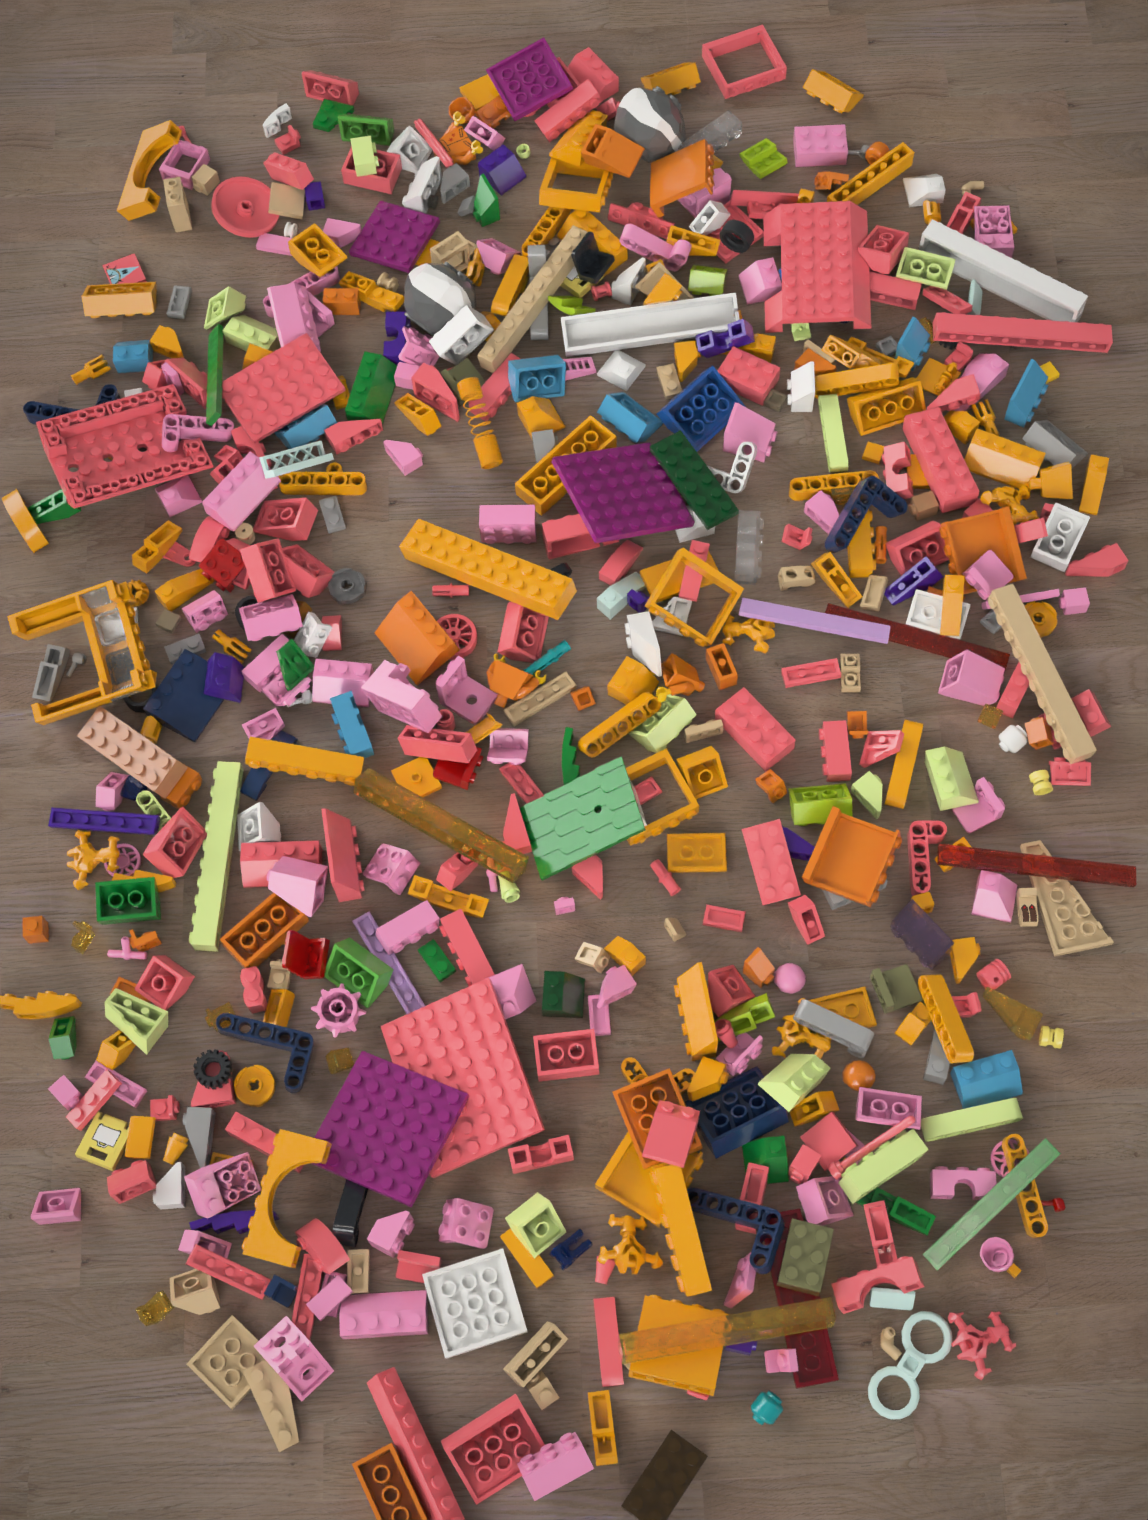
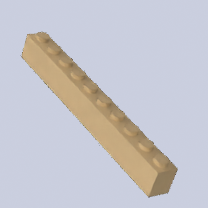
M574 225L571 227L477 356L481 368L494 373L510 355L548 303V296L554 295L575 266L571 254L582 238L588 233L587 231Z
M1014 584L993 590L988 597V604L994 610L996 620L1002 626L1005 638L1010 642L1013 654L1021 664L1022 673L1029 680L1030 689L1035 692L1038 698V705L1043 709L1046 721L1051 725L1055 739L1063 749L1064 757L1068 759L1070 765L1091 758L1097 749Z

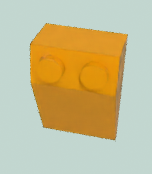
M315 223L288 241L290 254L300 265L319 277H322L347 259L346 254Z

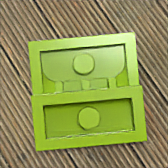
M767 138L739 154L746 166L760 179L788 164L787 158L778 152L776 145Z
M570 295L548 296V300L552 305L572 316L594 313L596 311V308L583 306V298Z

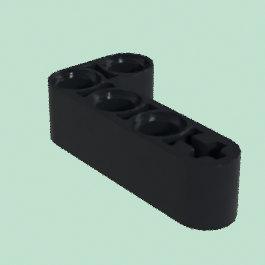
M347 1179L335 1216L333 1234L342 1246L355 1248L359 1237V1221L368 1188Z

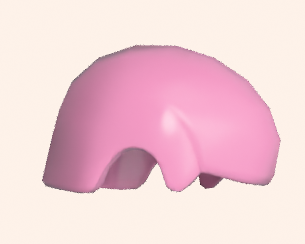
M786 963L779 966L774 972V983L782 992L793 994L800 991L805 985V973L796 964Z
M992 1237L982 1244L980 1257L989 1270L999 1273L1006 1271L1013 1264L1014 1253L1012 1247L1005 1239Z

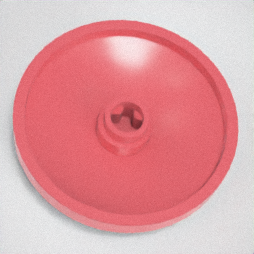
M232 177L221 182L213 193L211 208L215 219L224 229L235 235L248 238L259 237L264 233H269L276 226L279 215L268 213L270 188L256 179Z

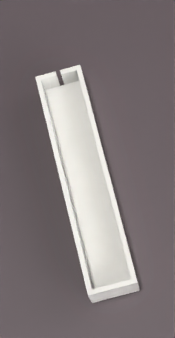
M933 219L922 233L919 250L956 259L953 269L954 274L970 282L974 279L980 287L1047 320L1078 322L1081 318L1088 298L1083 292L1077 291L1065 283H1061L1034 268H1030L1020 261L1014 260Z
M736 293L561 317L566 357L696 339V335L710 330L715 333L728 331L727 324L740 320L739 312H737Z

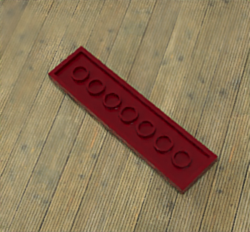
M800 1208L779 1212L784 1219L785 1227L770 1273L786 1347L796 1349L798 1371L792 1372L795 1388L799 1389L838 1381L839 1378L820 1295L815 1296L777 1286L791 1219L803 1221ZM772 1218L769 1225L776 1224L778 1218ZM766 1238L764 1245H769L772 1238Z

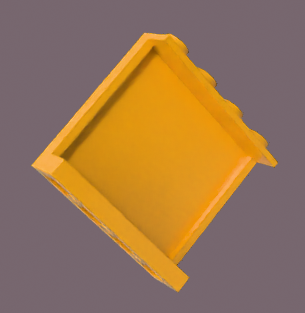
M627 1132L595 1183V1188L639 1216L644 1217V1219L658 1228L662 1225L660 1214L663 1213L662 1207L657 1205L654 1194L658 1192L657 1186L652 1185L649 1172L653 1171L652 1167L643 1169L629 1132ZM701 1151L700 1153L694 1152L689 1154L684 1168L681 1167L686 1189L689 1188L694 1179L691 1177L694 1170L699 1171L704 1163V1160H702L703 1152Z
M645 1295L628 1377L714 1396L729 1314L720 1309H704L703 1306L698 1304L686 1305L676 1299L668 1301L658 1295Z

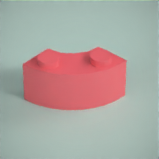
M208 516L202 522L195 535L189 559L201 562L220 539L226 540L228 538L230 529L211 516Z
M315 1218L295 1232L298 1237L296 1239L298 1246L302 1247V1250H305L312 1256L314 1265L319 1271L330 1274L350 1260L340 1242L320 1220Z

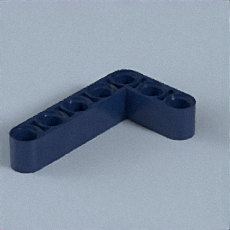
M112 384L105 385L101 389L96 405L121 399L116 386ZM29 401L23 406V411L28 421L35 425L38 421L78 411V409Z
M875 476L859 481L825 540L826 550L836 553L848 547L871 504L886 517L895 518L907 511L906 501Z
M223 1013L217 1017L216 1026L218 1032L224 1036L290 1051L291 1056L284 1077V1085L290 1093H298L302 1089L314 1047L313 1037L309 1033L229 1013ZM225 1020L231 1022L228 1028H222L220 1024ZM244 1025L251 1027L247 1033H242L240 1028ZM263 1030H268L271 1033L267 1038H263L259 1034ZM282 1035H288L290 1040L283 1043L279 1038ZM301 1040H308L310 1044L308 1047H301L299 1042ZM296 1059H302L305 1062L301 1067H296L293 1063ZM296 1078L299 1080V1084L293 1087L288 1084V1081Z
M693 1187L687 1189L689 1201L695 1196L699 1197L697 1202L690 1203L693 1212L758 1229L749 1260L757 1273L763 1275L769 1273L772 1269L785 1227L781 1214L769 1207ZM713 1202H718L716 1208L710 1209V1205ZM733 1207H738L736 1213L729 1214ZM752 1213H758V1216L755 1219H749V1216ZM772 1218H778L776 1224L769 1225ZM766 1238H772L769 1245H763V1241ZM761 1258H765V1259H766V1261H765V1263H764L763 1265H761V1266H757V1265H756V1264H757V1261H758L759 1259H761Z

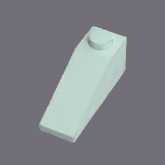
M634 572L609 586L597 597V609L611 620L627 605V593L631 589L638 592L646 588L641 575Z

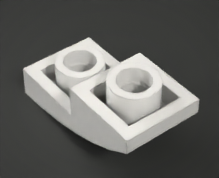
M286 103L276 109L263 123L267 138L281 131L280 125L292 119L290 107Z

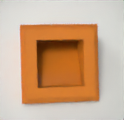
M584 686L570 692L578 711L596 704L589 686Z

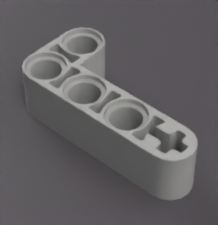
M804 999L801 1000L793 1017L797 1023L847 1046V1051L851 1055L862 1059L865 1057L875 1035L868 1028Z

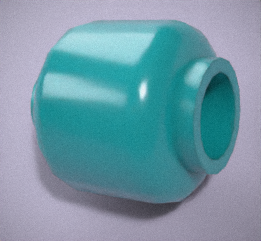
M770 1390L768 1392H760L751 1404V1410L754 1413L753 1419L761 1425L764 1423L774 1424L783 1411L781 1404L783 1401Z

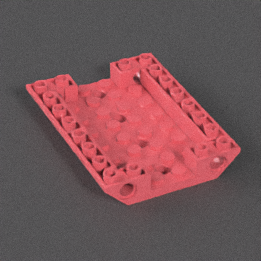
M174 384L36 422L44 451L71 507L75 509L213 468V464L200 438L194 440L181 439L175 452H167L162 448L164 417L168 414L187 415V410ZM144 447L147 451L141 452L138 449ZM107 457H110V458L113 459V460L110 461V462L104 461V459L107 458ZM72 467L78 469L76 472L69 471Z

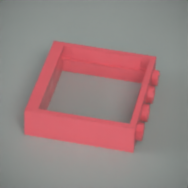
M763 25L702 45V57L725 99L786 79L787 67ZM761 43L775 69L727 84L713 58Z

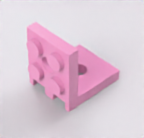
M460 656L452 660L448 664L446 672L441 674L436 680L440 704L473 725L478 724L493 706L497 697L496 693L467 676L465 659ZM473 697L477 699V702L471 705L467 703V700Z
M287 1316L254 1345L256 1350L278 1373L301 1402L334 1372L314 1345ZM286 1341L283 1346L279 1347L282 1342ZM307 1369H310L309 1372L303 1376V1373Z

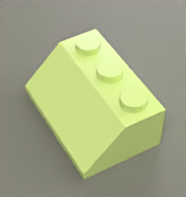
M904 247L896 277L947 290L956 259Z
M246 315L232 317L223 329L226 343L244 351H247L249 343L273 352L281 348L276 328Z
M669 694L666 701L661 702V708L658 712L628 734L648 751L658 753L664 750L667 744L676 738L679 732L689 725L697 714L685 698Z
M945 746L925 751V765L940 811L979 802L962 752Z
M790 1054L767 1074L758 1085L790 1112L821 1083L831 1068L814 1054Z

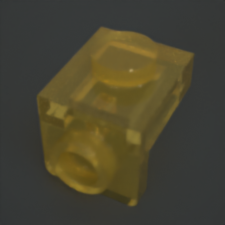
M159 1291L145 1305L138 1306L135 1311L145 1326L158 1324L175 1307L172 1306L165 1292Z

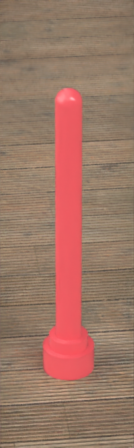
M912 1115L908 1116L842 1162H832L827 1166L829 1172L838 1180L849 1166L915 1122V1117Z

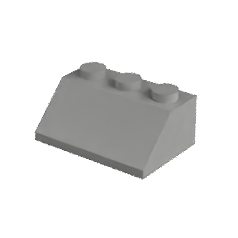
M1048 420L1035 421L1022 438L1026 442V446L1046 453L1044 460L1050 461L1053 465L1069 462L1072 469L1088 454Z

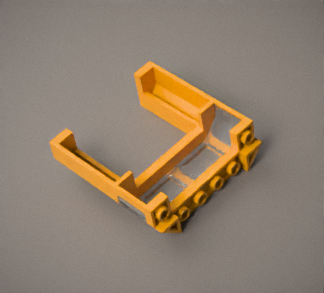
M110 580L7 616L12 634L27 641L84 621L100 679L98 688L48 705L41 703L32 704L31 707L36 723L46 725L96 708L99 705L102 706L156 687L157 672L150 669L149 661L145 658V646L139 637L140 628L134 619L136 614L132 604L137 603L126 581L119 584Z

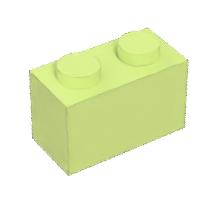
M371 136L350 139L357 177L377 174L376 166H379L378 157L374 156L377 150L375 142L372 143Z

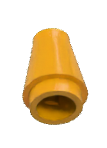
M174 1132L172 1137H169L163 1161L174 1165L187 1148L189 1139Z

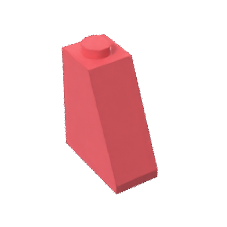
M222 1051L230 1060V1056L227 1054V1052ZM217 1062L210 1063L206 1067V1074L211 1077L218 1075L221 1070L220 1064ZM233 1077L231 1079L228 1078V1083L222 1084V1088L216 1087V1089L211 1087L209 1089L205 1088L198 1081L191 1101V1107L217 1108L236 1104Z

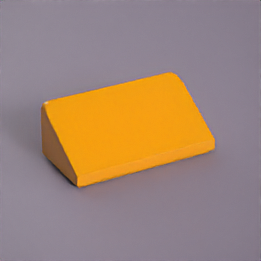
M271 989L263 1022L287 1027L295 994L287 989Z
M131 1116L125 1157L150 1159L155 1117Z

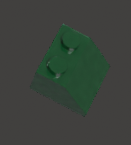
M544 971L542 1015L545 1017L583 1018L585 978L567 972Z

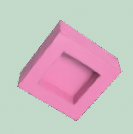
M561 897L554 901L556 915L575 911L573 897Z

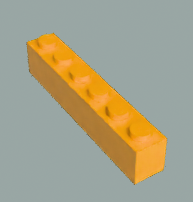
M902 142L828 195L827 202L851 201L856 205L860 204L911 167L915 152Z
M251 736L245 757V765L251 768H268L272 772L284 771L290 775L301 774L311 779L323 778L328 782L340 781L349 786L360 784L364 757Z

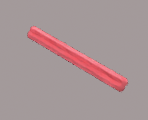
M415 120L416 129L445 167L453 166V159L423 120Z

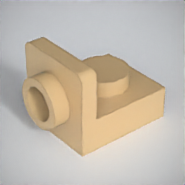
M583 942L575 957L578 963L593 967L599 973L603 972L610 959V956L603 948Z
M282 959L270 961L271 971L267 985L268 989L288 990L292 973L282 967Z

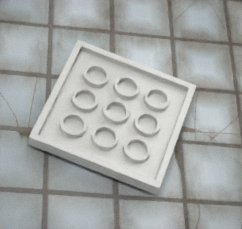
M504 1249L422 1274L445 1359L528 1333Z

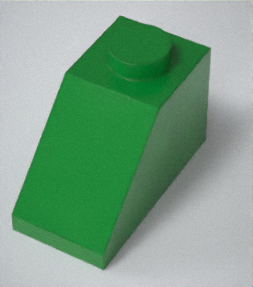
M75 1016L54 1019L48 1038L54 1060H66L75 1055L77 1047Z

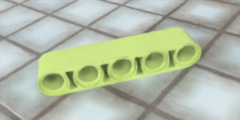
M819 395L818 405L829 473L848 471V457L838 395Z
M1010 1098L921 1119V1129L925 1142L1018 1122L1023 1119L1017 1098Z

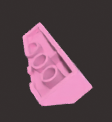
M979 353L968 363L961 378L974 374L980 392V399H982L1006 377L1009 364L997 354ZM965 404L960 406V408L952 411L967 412L972 407L971 405Z

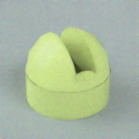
M520 144L516 148V152L521 159H527L530 156V148L527 144Z

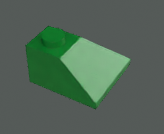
M484 173L480 175L473 212L475 221H479L481 227L500 220L498 197Z
M784 1136L761 1138L742 1145L745 1175L748 1163H754L769 1167L767 1184L789 1182Z

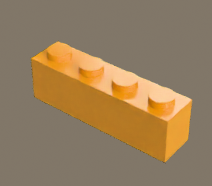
M869 509L847 547L849 578H867L869 575H872L873 570H876V559L872 557V554H875V543H871V538L874 537V528L870 527L873 515Z

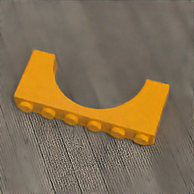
M171 120L142 132L117 208V212L128 221L157 211L161 197L149 187L145 188V182L151 168L159 157L179 142L182 130Z
M280 1129L279 1134L277 1133L274 1137V1151L267 1160L268 1171L262 1177V1191L255 1200L254 1206L256 1211L249 1220L248 1228L250 1231L248 1237L244 1238L242 1249L244 1250V1255L296 1268L302 1247L289 1242L278 1230L273 1217L274 1195L283 1178L295 1168L310 1163L326 1164L332 1144L328 1141Z

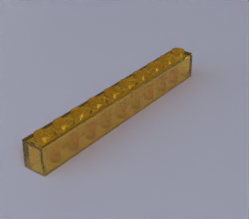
M368 768L355 779L354 794L509 882L514 883L526 872L528 856L378 772Z
M828 1297L623 1333L618 1336V1348L621 1363L627 1364L830 1328L834 1326L836 1314L832 1299Z

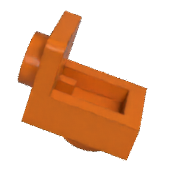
M847 711V733L852 735V738H864V735H868L867 711Z

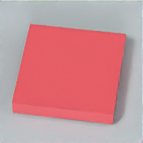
M830 1112L800 1136L807 1147L821 1155L819 1164L824 1171L828 1170L827 1166L834 1161H840L858 1146L834 1112Z

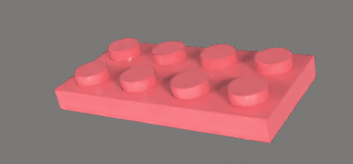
M780 819L742 829L762 905L800 896L801 893Z

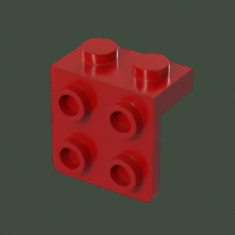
M220 539L198 565L203 571L201 574L210 581L212 578L217 582L215 585L224 592L226 589L230 593L235 588L232 582L245 568L241 552L224 539Z
M476 747L477 752L469 763L438 759L433 771V777L468 790L470 783L474 784L477 773H475L477 766L480 767L484 758V756H481L482 749Z
M288 930L285 939L282 967L303 979L324 978L330 940L327 938L309 939L294 930Z

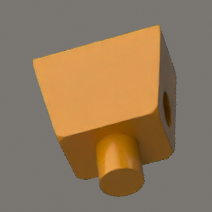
M1064 462L1039 469V478L1029 479L1030 490L1040 489L1041 496L1046 498L1073 499L1071 464Z

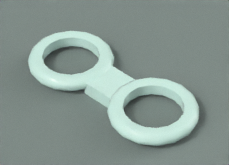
M920 1311L911 1315L906 1320L901 1331L902 1344L906 1351L898 1365L882 1368L871 1377L868 1386V1398L872 1407L885 1418L900 1420L910 1416L917 1408L920 1399L916 1377L925 1363H936L943 1360L950 1352L951 1343L953 1342L952 1331L948 1322L934 1312ZM929 1320L941 1328L944 1342L938 1352L924 1354L913 1346L910 1333L912 1327L917 1322ZM894 1375L903 1378L907 1382L911 1397L905 1408L890 1410L880 1403L877 1396V1387L884 1377Z

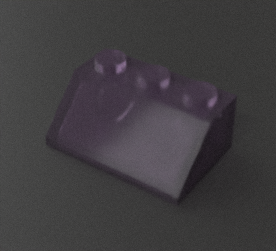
M913 899L892 920L890 926L892 933L905 942V946L910 952L916 953L923 966L929 967L932 970L949 956L954 942Z

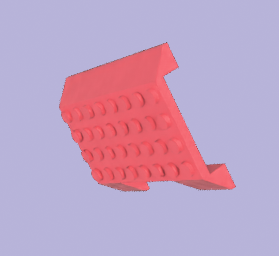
M851 201L780 204L764 215V246H781L782 291L765 301V333L783 332V324L853 321L854 329H871L869 265L858 252V247L868 236L867 211Z

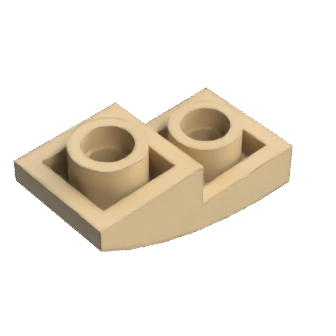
M840 654L841 692L860 693V655Z

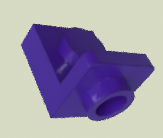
M631 589L627 593V604L638 613H642L647 609L645 604L649 597L641 591L636 592Z

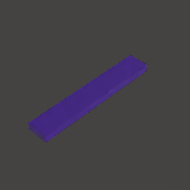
M51 807L48 826L51 828L156 835L159 831L161 816Z

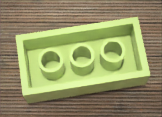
M914 1129L909 1132L903 1130L891 1142H885L874 1153L870 1152L863 1157L858 1165L856 1163L852 1164L841 1174L843 1178L838 1184L852 1204L918 1161L929 1150Z

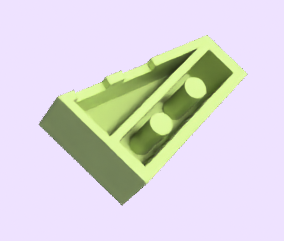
M117 988L114 989L105 1001V1017L147 1055L168 1027V1011Z

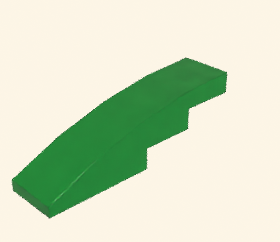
M570 727L565 728L562 744L563 785L572 782L580 776V766L574 765L577 748L571 746L574 733L573 728Z
M878 1187L855 1202L864 1207L863 1204L884 1200L889 1220L926 1236L936 1218L935 1215L899 1196L895 1197Z

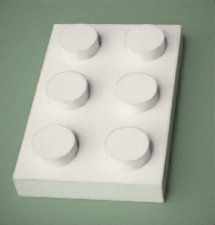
M916 589L905 626L940 635L943 596ZM962 602L959 636H940L960 641L971 604Z

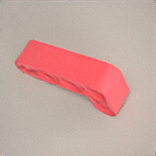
M914 821L910 825L907 840L910 891L912 896L929 892L931 878L928 844H939L944 840L947 826L942 821ZM913 830H919L922 834L916 835ZM933 830H939L941 835L934 834ZM920 848L923 853H917L914 849ZM915 867H922L924 871L918 872ZM921 880V888L924 890H920V887L918 886L919 881Z

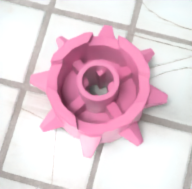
M340 984L339 988L330 989L329 992L322 989V996L317 1006L311 1007V1010L317 1012L320 1017L316 1028L325 1027L333 1033L334 1038L337 1037L338 1033L357 1031L355 1025L358 1023L359 1017L366 1014V1011L360 1009L357 1003L362 994L360 992L351 994L345 989L344 984ZM339 1008H342V1011H341V1012H339V1013H336V1012H335V1011H338Z

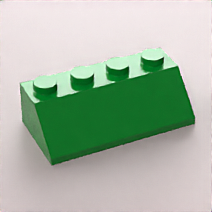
M364 351L345 408L347 421L380 419L383 426L396 385L394 375L397 369V365L383 355Z

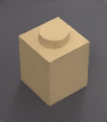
M205 164L191 177L194 189L207 196L220 183L217 171Z

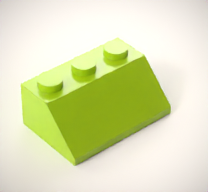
M846 783L788 788L791 816L794 825L825 824L833 806L839 808L841 813L853 817L852 797Z

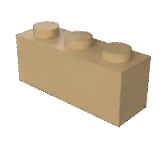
M547 1321L503 1370L517 1385L524 1388L568 1338L554 1323Z

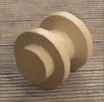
M383 272L377 280V286L396 292L399 286L398 279L395 277L390 279L389 274Z
M242 523L235 530L238 540L249 545L255 541V533L250 524Z

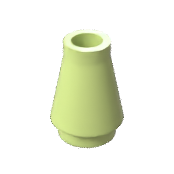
M504 872L500 874L498 879L502 899L507 903L518 900L520 890L509 873Z

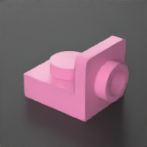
M782 1348L764 1352L767 1373L798 1371L796 1349Z

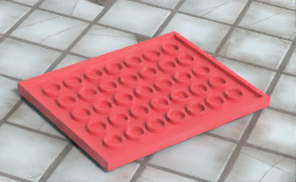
M490 978L380 1026L392 1063L469 1095L459 1118L430 1171L431 1178H436L545 1130Z

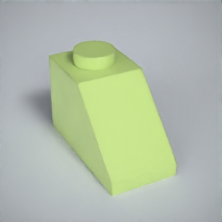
M868 771L852 784L850 792L878 819L882 810L883 784L876 774L873 775Z

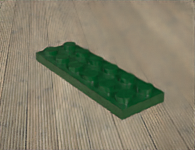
M681 430L650 446V451L707 530L739 514V509Z

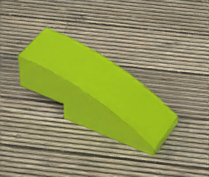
M765 993L733 1008L717 1020L726 1019L730 1021L734 1034L737 1036L756 1029V1024L775 1018V1014L769 997Z

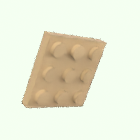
M231 1315L190 1359L187 1365L233 1410L251 1390L243 1371L265 1359L254 1347L259 1340Z

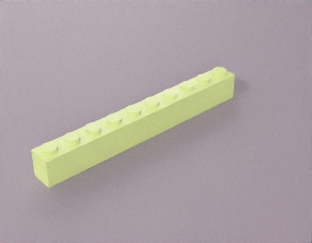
M218 761L217 768L213 770L215 783L214 786H211L212 803L208 805V815L210 817L205 825L207 838L203 840V851L205 852L204 858L200 860L202 872L197 880L199 893L195 895V906L197 907L196 913L192 915L193 932H190L189 943L195 950L219 951L244 772L240 762Z

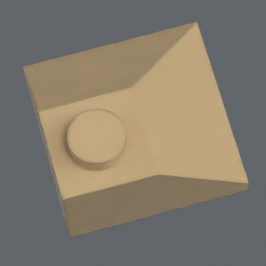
M194 1269L170 1278L172 1306L198 1315L211 1313L220 1308L219 1293L214 1277Z

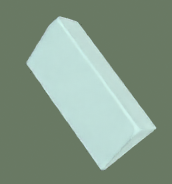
M974 279L971 281L968 303L973 305L972 312L966 315H980L983 292Z
M873 1287L870 1290L869 1305L876 1308L910 1311L913 1309L915 1292L911 1291L904 1294L900 1289Z

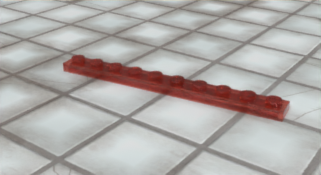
M828 603L825 611L826 614L889 625L891 627L888 641L948 658L969 650L1005 668L1006 671L1010 657L1009 653Z
M948 844L938 845L937 865L1133 888L1137 885L1136 866Z

